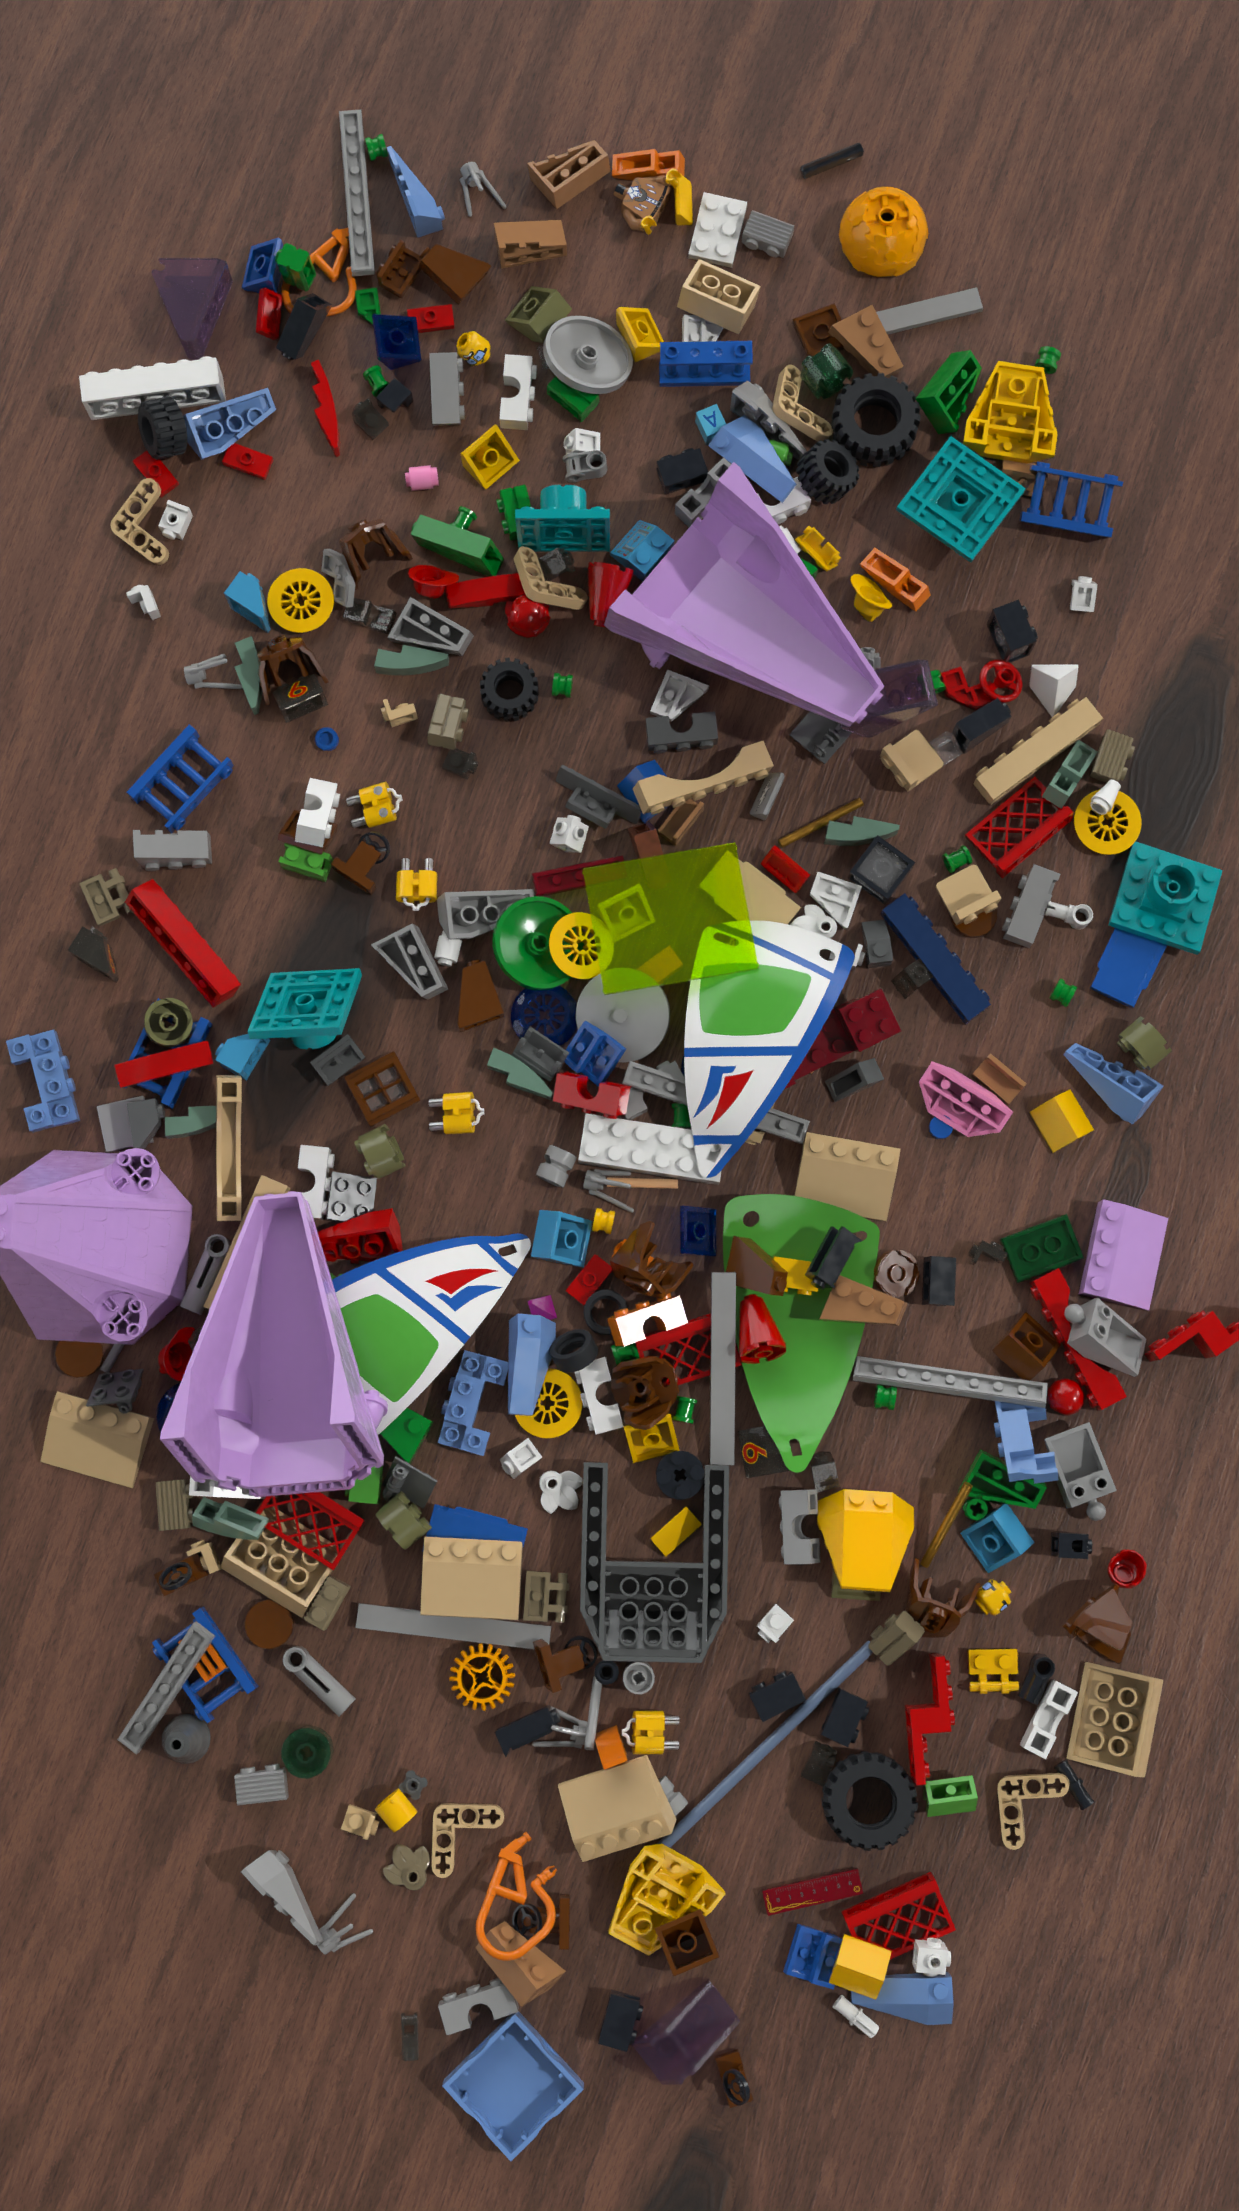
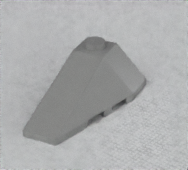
M534 889L445 892L437 898L439 922L448 939H471L493 930L501 914L515 902L527 897H534Z

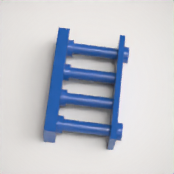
M752 341L660 342V387L739 386L746 381L750 382V365H753Z
M1037 462L1036 465L1030 466V471L1037 472L1030 508H1027L1026 512L1022 511L1020 513L1019 521L1107 538L1112 537L1113 528L1108 527L1106 521L1114 486H1123V482L1118 481V476L1105 474L1104 478L1057 470L1050 468V464L1044 462ZM1046 474L1060 476L1053 510L1049 513V516L1040 515L1041 510H1039ZM1069 478L1082 480L1075 516H1072V520L1063 519V514H1061ZM1091 482L1105 484L1097 521L1095 520L1094 525L1085 523L1086 519L1084 518Z
M190 724L127 791V794L134 802L138 804L141 800H145L168 820L164 826L171 834L183 827L188 815L222 779L225 780L230 776L234 766L228 757L221 763L199 744L198 738L200 736L197 730ZM188 749L195 751L215 769L207 779L203 778L183 760L182 755ZM172 766H177L200 786L191 797L167 777V772ZM156 783H161L184 803L175 814L151 794V789Z
M168 1017L166 1021L172 1023L173 1019ZM200 1017L198 1022L195 1021L190 1032L192 1036L189 1043H181L176 1047L169 1048L175 1049L205 1041L213 1024L209 1020ZM144 1028L128 1061L150 1055L144 1052L149 1042V1037ZM191 1070L170 1075L172 1079L168 1086H161L152 1081L136 1085L160 1095V1098H162L161 1103L173 1109Z
M201 1607L192 1613L195 1617L193 1623L197 1621L215 1635L211 1644L219 1652L227 1668L206 1683L202 1677L192 1684L187 1679L182 1688L195 1705L194 1712L201 1721L205 1720L206 1723H209L215 1719L211 1712L239 1691H245L249 1694L259 1686L205 1607ZM192 1624L165 1643L160 1638L152 1642L154 1645L152 1650L160 1661L164 1660L167 1664L172 1656L170 1651L179 1645L178 1642L184 1638ZM225 1671H232L236 1677L235 1683L205 1704L197 1691Z

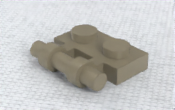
M117 868L109 871L111 879L106 882L103 876L99 874L79 883L99 927L120 918L121 916L117 910L120 907H124L127 914L133 913L125 903L129 894L124 885L126 883L124 877L120 876ZM116 888L120 898L113 900L109 890Z
M526 1571L523 1620L548 1622V1612H555V1622H565V1613H568V1605H566V1592L569 1591V1583H567L568 1573H558V1582H550L551 1572ZM550 1590H557L556 1604H549Z

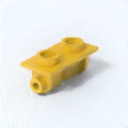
M808 526L803 531L804 535L795 539L800 548L805 553H808L821 569L827 572L838 566L837 563L841 560L840 552L829 542L822 547L820 544L825 538L815 527L811 528Z

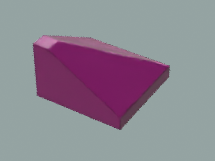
M551 1295L527 1301L531 1315H541L549 1320L557 1318Z

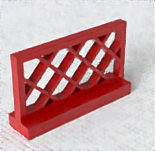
M1036 777L1031 779L965 834L970 843L996 868V873L1002 879L1072 821L1073 811L1068 806H1063L1061 809L1054 805L1058 809L1054 814H1043V804L1053 803L1043 799L1042 795L1047 788ZM1035 785L1041 791V798H1027V791ZM1014 802L1024 803L1023 813L1009 812L1010 805ZM1040 803V814L1026 813V804ZM996 817H1007L1006 827H992V820ZM1009 817L1023 818V828H1009ZM1026 818L1040 819L1039 826L1036 829L1025 828ZM979 831L989 832V842H978L974 835ZM992 832H1006L1005 843L991 842ZM1008 833H1022V840L1019 843H1008ZM991 847L1005 848L1004 855L996 860L990 854Z
M711 1313L687 1320V1324L668 1331L655 1330L644 1334L646 1339L635 1342L639 1357H645L643 1351L653 1348L661 1352L658 1358L666 1355L676 1360L673 1365L674 1370L679 1362L691 1368L686 1377H677L678 1385L709 1376L710 1368L709 1370L702 1371L696 1368V1365L701 1355L711 1359L710 1355L703 1352L709 1340H711ZM710 1330L708 1335L703 1333ZM699 1334L706 1338L700 1350L688 1345L693 1335ZM687 1338L686 1342L681 1341V1339ZM676 1341L684 1345L678 1357L665 1352L671 1342ZM735 1343V1367L742 1365ZM662 1345H665L664 1348H663V1350H661V1349L658 1348V1347H659V1346H662ZM686 1347L698 1353L693 1365L681 1360ZM693 1370L699 1372V1373H696V1374L691 1375L692 1372H693ZM666 1378L665 1382L670 1384L669 1379Z
M321 1492L296 1494L299 1498L293 1499V1494H289L290 1500L279 1503L276 1502L275 1496H266L256 1513L261 1515L264 1509L274 1507L277 1521L267 1523L265 1528L332 1570H335L365 1523L364 1519ZM271 1498H272L274 1504L268 1505V1503L270 1502V1500H271ZM306 1500L309 1502L311 1513L297 1516L294 1502ZM291 1503L294 1517L280 1520L278 1506ZM312 1505H314L320 1510L314 1512ZM325 1512L329 1515L331 1525L317 1529L315 1514ZM312 1516L314 1530L300 1532L298 1519ZM333 1518L341 1523L334 1524ZM295 1519L297 1534L287 1536L283 1533L281 1523ZM278 1524L279 1530L273 1527L272 1525ZM345 1525L353 1530L348 1539L337 1540L335 1527ZM332 1528L335 1542L321 1545L318 1531ZM315 1532L318 1546L313 1548L303 1546L301 1535ZM298 1536L300 1543H298L292 1538ZM345 1543L342 1549L340 1550L339 1544ZM336 1545L338 1555L333 1563H330L324 1559L322 1548ZM319 1549L320 1556L313 1552V1550Z
M931 1872L841 1911L852 1937L891 1950L890 1959L914 1949L915 1939L909 1937L913 1925L925 1929L923 1936L916 1940L940 1938L956 1930L938 1884ZM935 1892L937 1901L934 1909L923 1905L925 1896ZM904 1905L916 1906L912 1918L900 1915ZM920 1908L932 1913L927 1925L916 1921ZM884 1914L893 1916L889 1929L877 1924L880 1916ZM936 1915L946 1918L948 1926L941 1929L931 1927ZM897 1919L909 1922L905 1935L893 1931ZM862 1924L871 1926L867 1938L858 1936L854 1928ZM875 1928L887 1933L882 1945L871 1941ZM891 1935L903 1939L900 1947L896 1949L886 1947Z

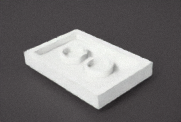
M704 192L688 258L700 259L708 263L732 268L747 202Z

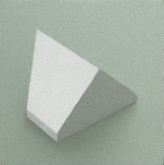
M1078 665L1031 666L1030 688L1051 717L1058 713L1075 689Z

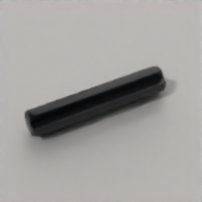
M856 143L804 164L800 167L802 177L807 179L863 156V147L860 143Z

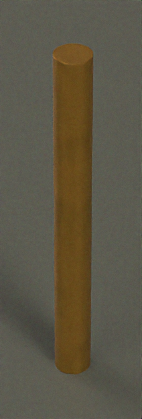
M859 797L779 839L778 842L781 848L828 825L829 821H835L864 806L863 801Z
M964 1482L920 1562L923 1567L928 1568L973 1487L970 1483Z

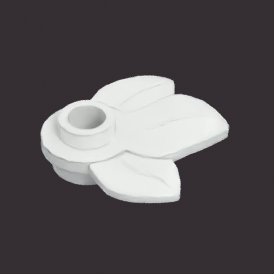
M805 905V915L797 917L790 924L827 938H832L837 931L836 921L832 917L826 916L822 908L817 905ZM826 923L830 926V929L824 931L821 925Z
M556 1471L545 1472L539 1481L540 1488L543 1491L540 1499L542 1507L550 1514L558 1506L567 1510L576 1509L578 1507V1497L575 1489L583 1484V1479L572 1471H564L560 1474ZM551 1479L556 1481L554 1487L548 1486V1482Z

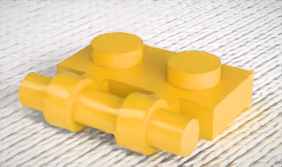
M968 1649V1674H978V1682H969V1691L979 1692V1694H987V1692L1001 1691V1694H1009V1691H1019V1682L1009 1681L1008 1675L1018 1674L1017 1649ZM987 1674H1000V1681L987 1682Z

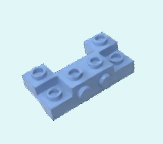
M53 1029L32 1036L28 1034L7 1040L6 1043L12 1064L18 1065L31 1061L42 1101L40 1104L24 1108L29 1131L34 1133L80 1121L73 1092L76 1091L73 1078L68 1076L67 1069H70L67 1056L62 1054L57 1032Z
M464 1350L456 1378L451 1377L449 1383L450 1399L449 1401L445 1400L441 1414H444L445 1417L438 1440L439 1444L482 1456L485 1455L491 1433L473 1428L486 1381L504 1386L508 1372V1362Z
M995 1401L998 1422L994 1423L996 1437H1001L1002 1443H997L999 1457H1004L1009 1482L1033 1479L1035 1484L1059 1480L1054 1452L1034 1454L1029 1422L1046 1420V1409Z

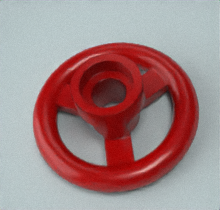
M996 659L989 661L981 669L979 676L980 685L989 698L993 700L998 698L1001 703H1007L1015 700L1020 695L1023 682L1019 671L1014 665L1004 660ZM994 667L996 677L994 682L988 686L986 676L988 671ZM998 687H1006L1013 692L1010 695L1002 696L993 691Z

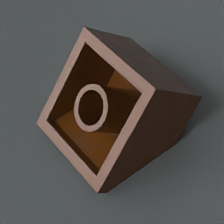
M1025 1312L999 1340L992 1351L1000 1360L1004 1361L1015 1371L1023 1380L1031 1381L1047 1365L1061 1344Z
M701 1909L655 1928L673 1976L720 1957Z

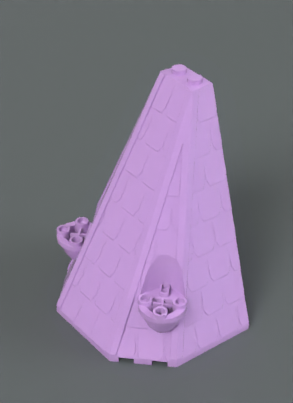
M733 462L719 478L708 504L701 513L704 519L696 518L693 524L632 595L626 589L610 606L604 626L611 632L641 643L646 656L651 661L649 665L653 668L657 667L660 669L671 654L695 666L848 727L855 721L859 724L868 714L865 711L868 705L871 703L874 706L883 696L880 691L884 688V685L787 540L777 522L769 513L761 498L755 492L741 468Z
M133 1148L119 1154L53 1150L0 1186V1276L38 1340L134 1345L145 1333L161 1322L176 1306H179L186 1293L193 1206L161 1171L156 1157L144 1149Z
M295 1191L285 1194L254 1197L209 1309L185 1374L161 1430L160 1440L194 1481L204 1483L205 1479L218 1481V1487L231 1491L237 1490L238 1486L249 1489V1495L264 1497L351 1489L355 1486L357 1478L358 1480H363L371 1474L372 1467L380 1468L383 1465L384 1454L376 1429L382 1417L387 1414L388 1404L387 1401L379 1397L378 1391L368 1390L364 1393L355 1355L308 1201L305 1200L301 1192Z

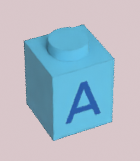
M717 404L696 412L695 422L705 444L708 445L721 427L726 425V422Z

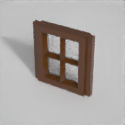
M394 1051L344 1077L370 1127L421 1101Z

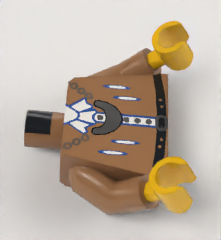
M676 169L669 170L666 175L637 177L630 188L618 183L614 196L623 200L621 213L630 229L645 231L648 235L652 233L670 199L671 187L669 186L672 185L675 188L679 186L676 178H681L682 175Z

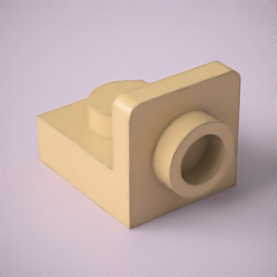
M383 700L385 707L381 708L384 720H389L392 727L418 719L413 703L400 704L394 710H391L388 700Z
M202 1540L190 1545L192 1550L186 1552L187 1556L202 1552L203 1556L200 1557V1561L205 1571L209 1570L211 1574L222 1570L212 1542L205 1544V1541Z
M349 1804L341 1829L368 1840L370 1834L374 1836L379 1825V1821L375 1820L377 1813Z

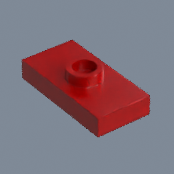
M265 287L260 289L256 333L275 340L279 337L282 295Z
M452 304L407 309L410 334L455 329Z
M234 443L227 448L222 463L225 466L265 480L274 459L272 456Z
M147 450L132 461L145 479L151 478L160 485L161 498L179 485L160 459H153Z
M776 845L771 848L760 863L795 894L810 876L807 871Z
M594 1254L566 1289V1292L585 1306L587 1299L597 1291L612 1272L611 1266Z

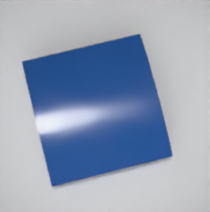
M584 1021L566 1049L569 1055L565 1063L576 1073L582 1072L585 1076H588L599 1087V1083L606 1082L626 1051V1048L601 1029Z
M797 1924L783 1972L786 1975L808 1980L812 1984L834 1990L835 1985L829 1983V1979L843 1938Z

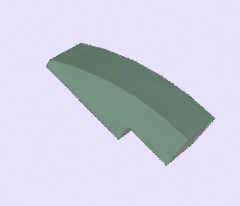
M251 636L235 642L243 664L234 668L253 714L256 715L259 713L262 689L258 677V651Z
M403 645L401 653L378 649L374 667L376 673L404 676L423 674L449 666V656L441 652Z
M1078 740L1042 797L1062 809L1098 751Z
M856 816L853 817L851 825L829 821L824 844L836 846L871 844L877 835L884 840L897 835L900 825Z
M493 1047L487 1064L488 1069L508 1075L506 1081L508 1086L552 1100L553 1093L532 1069L508 1053Z
M216 1106L188 1107L189 1116L165 1117V1136L168 1139L183 1138L216 1128Z
M203 1497L192 1515L193 1526L218 1535L245 1540H258L269 1521L267 1517L228 1501H224L222 1505Z

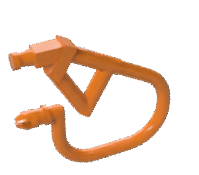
M348 228L335 229L331 233L332 237L310 254L312 263H315L332 282L338 280L350 249ZM338 244L340 249L333 268H331L322 257ZM351 266L346 268L349 287L348 296L340 305L331 307L326 317L346 311L355 300V290H357L355 276H352ZM283 281L281 287L282 301L287 311L291 314L294 306L289 296L290 285Z
M524 1832L523 1836L518 1839H514L504 1849L501 1848L498 1856L499 1861L476 1920L475 1930L480 1945L490 1956L498 1960L511 1961L522 1957L550 1933L555 1922L556 1912L554 1903L541 1886H544L545 1882L556 1874L557 1869L555 1866H548L541 1874H537V1878L530 1884L531 1888L543 1901L547 1910V1919L542 1929L521 1947L510 1952L494 1948L484 1932L485 1921L496 1895L522 1905L526 1902L527 1890L522 1857L516 1853L522 1849L527 1841L531 1840L527 1832ZM508 1863L513 1865L517 1891L500 1885Z

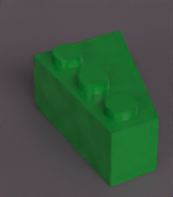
M971 350L951 353L916 397V401L938 434L958 431V420L961 413H965L967 408L965 402L968 395L972 394L982 369Z
M406 1408L380 1434L406 1462L411 1464L433 1421Z
M980 1449L958 1492L963 1483L968 1482L973 1486L968 1495L969 1497L1036 1509L1047 1487L1044 1482L1034 1484L1033 1479L1009 1482L1005 1462Z

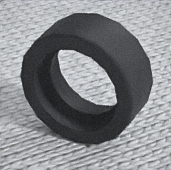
M600 1290L587 1299L584 1306V1318L587 1326L593 1332L609 1336L612 1335L610 1326L598 1325L593 1319L592 1309L595 1303L601 1299H611L618 1304L620 1309L628 1308L626 1300L619 1293L613 1290Z
M575 1329L560 1335L550 1347V1355L559 1371L565 1373L576 1372L589 1366L598 1354V1348L592 1335L584 1329ZM581 1347V1348L578 1349L577 1351L568 1354L570 1351H572V1350H574V1349H576V1348Z

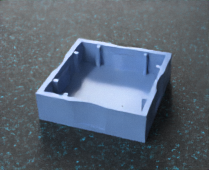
M519 2011L509 2015L444 2079L442 2085L463 2110L479 2122L486 2135L510 2161L538 2135L541 2128L550 2119L557 2116L584 2090V2082Z

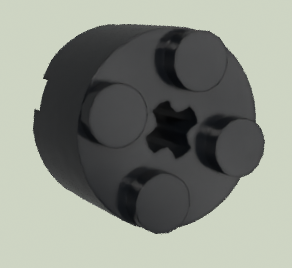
M674 1451L665 1455L656 1468V1481L660 1490L673 1499L683 1500L694 1496L701 1489L705 1475L702 1463L695 1455L686 1451ZM684 1469L686 1479L684 1481L681 1479L678 1482L675 1481L676 1475L674 1471Z

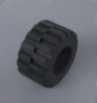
M167 396L141 402L138 409V426L143 444L151 457L158 460L184 454L187 446V429L183 414L176 401L172 397Z
M820 440L798 461V468L796 469V473L799 475L797 477L798 481L802 483V489L808 492L807 495L814 497L815 501H822L823 504H834L858 483L857 480L860 476L858 472L860 470L859 466L856 465V458L851 455L852 452L847 450L842 443L839 445L835 440Z
M505 658V662H501L500 659L496 660V665L490 664L487 667L488 672L484 671L482 674L483 680H480V692L484 707H487V711L490 714L494 713L495 718L500 719V717H504V721L509 722V718H514V721H518V716L527 717V712H532L534 704L538 702L539 690L535 672L532 668L529 669L527 663L520 664V659L515 658L514 662H511L510 658ZM507 680L517 681L523 686L522 693L517 698L510 700L499 697L496 689L499 684Z

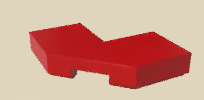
M961 666L941 673L940 679L941 682L945 683L946 689L944 693L947 698L975 711L994 701L985 694L980 684L968 687ZM991 680L987 681L988 686L992 684Z

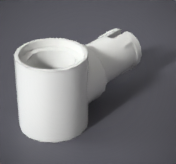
M1050 901L1047 904V910H1045L1046 916L1060 918L1065 923H1069L1072 928L1079 930L1084 929L1093 918L1092 909L1085 904L1077 906L1069 904V906ZM1075 913H1083L1086 917V921H1078L1076 919Z

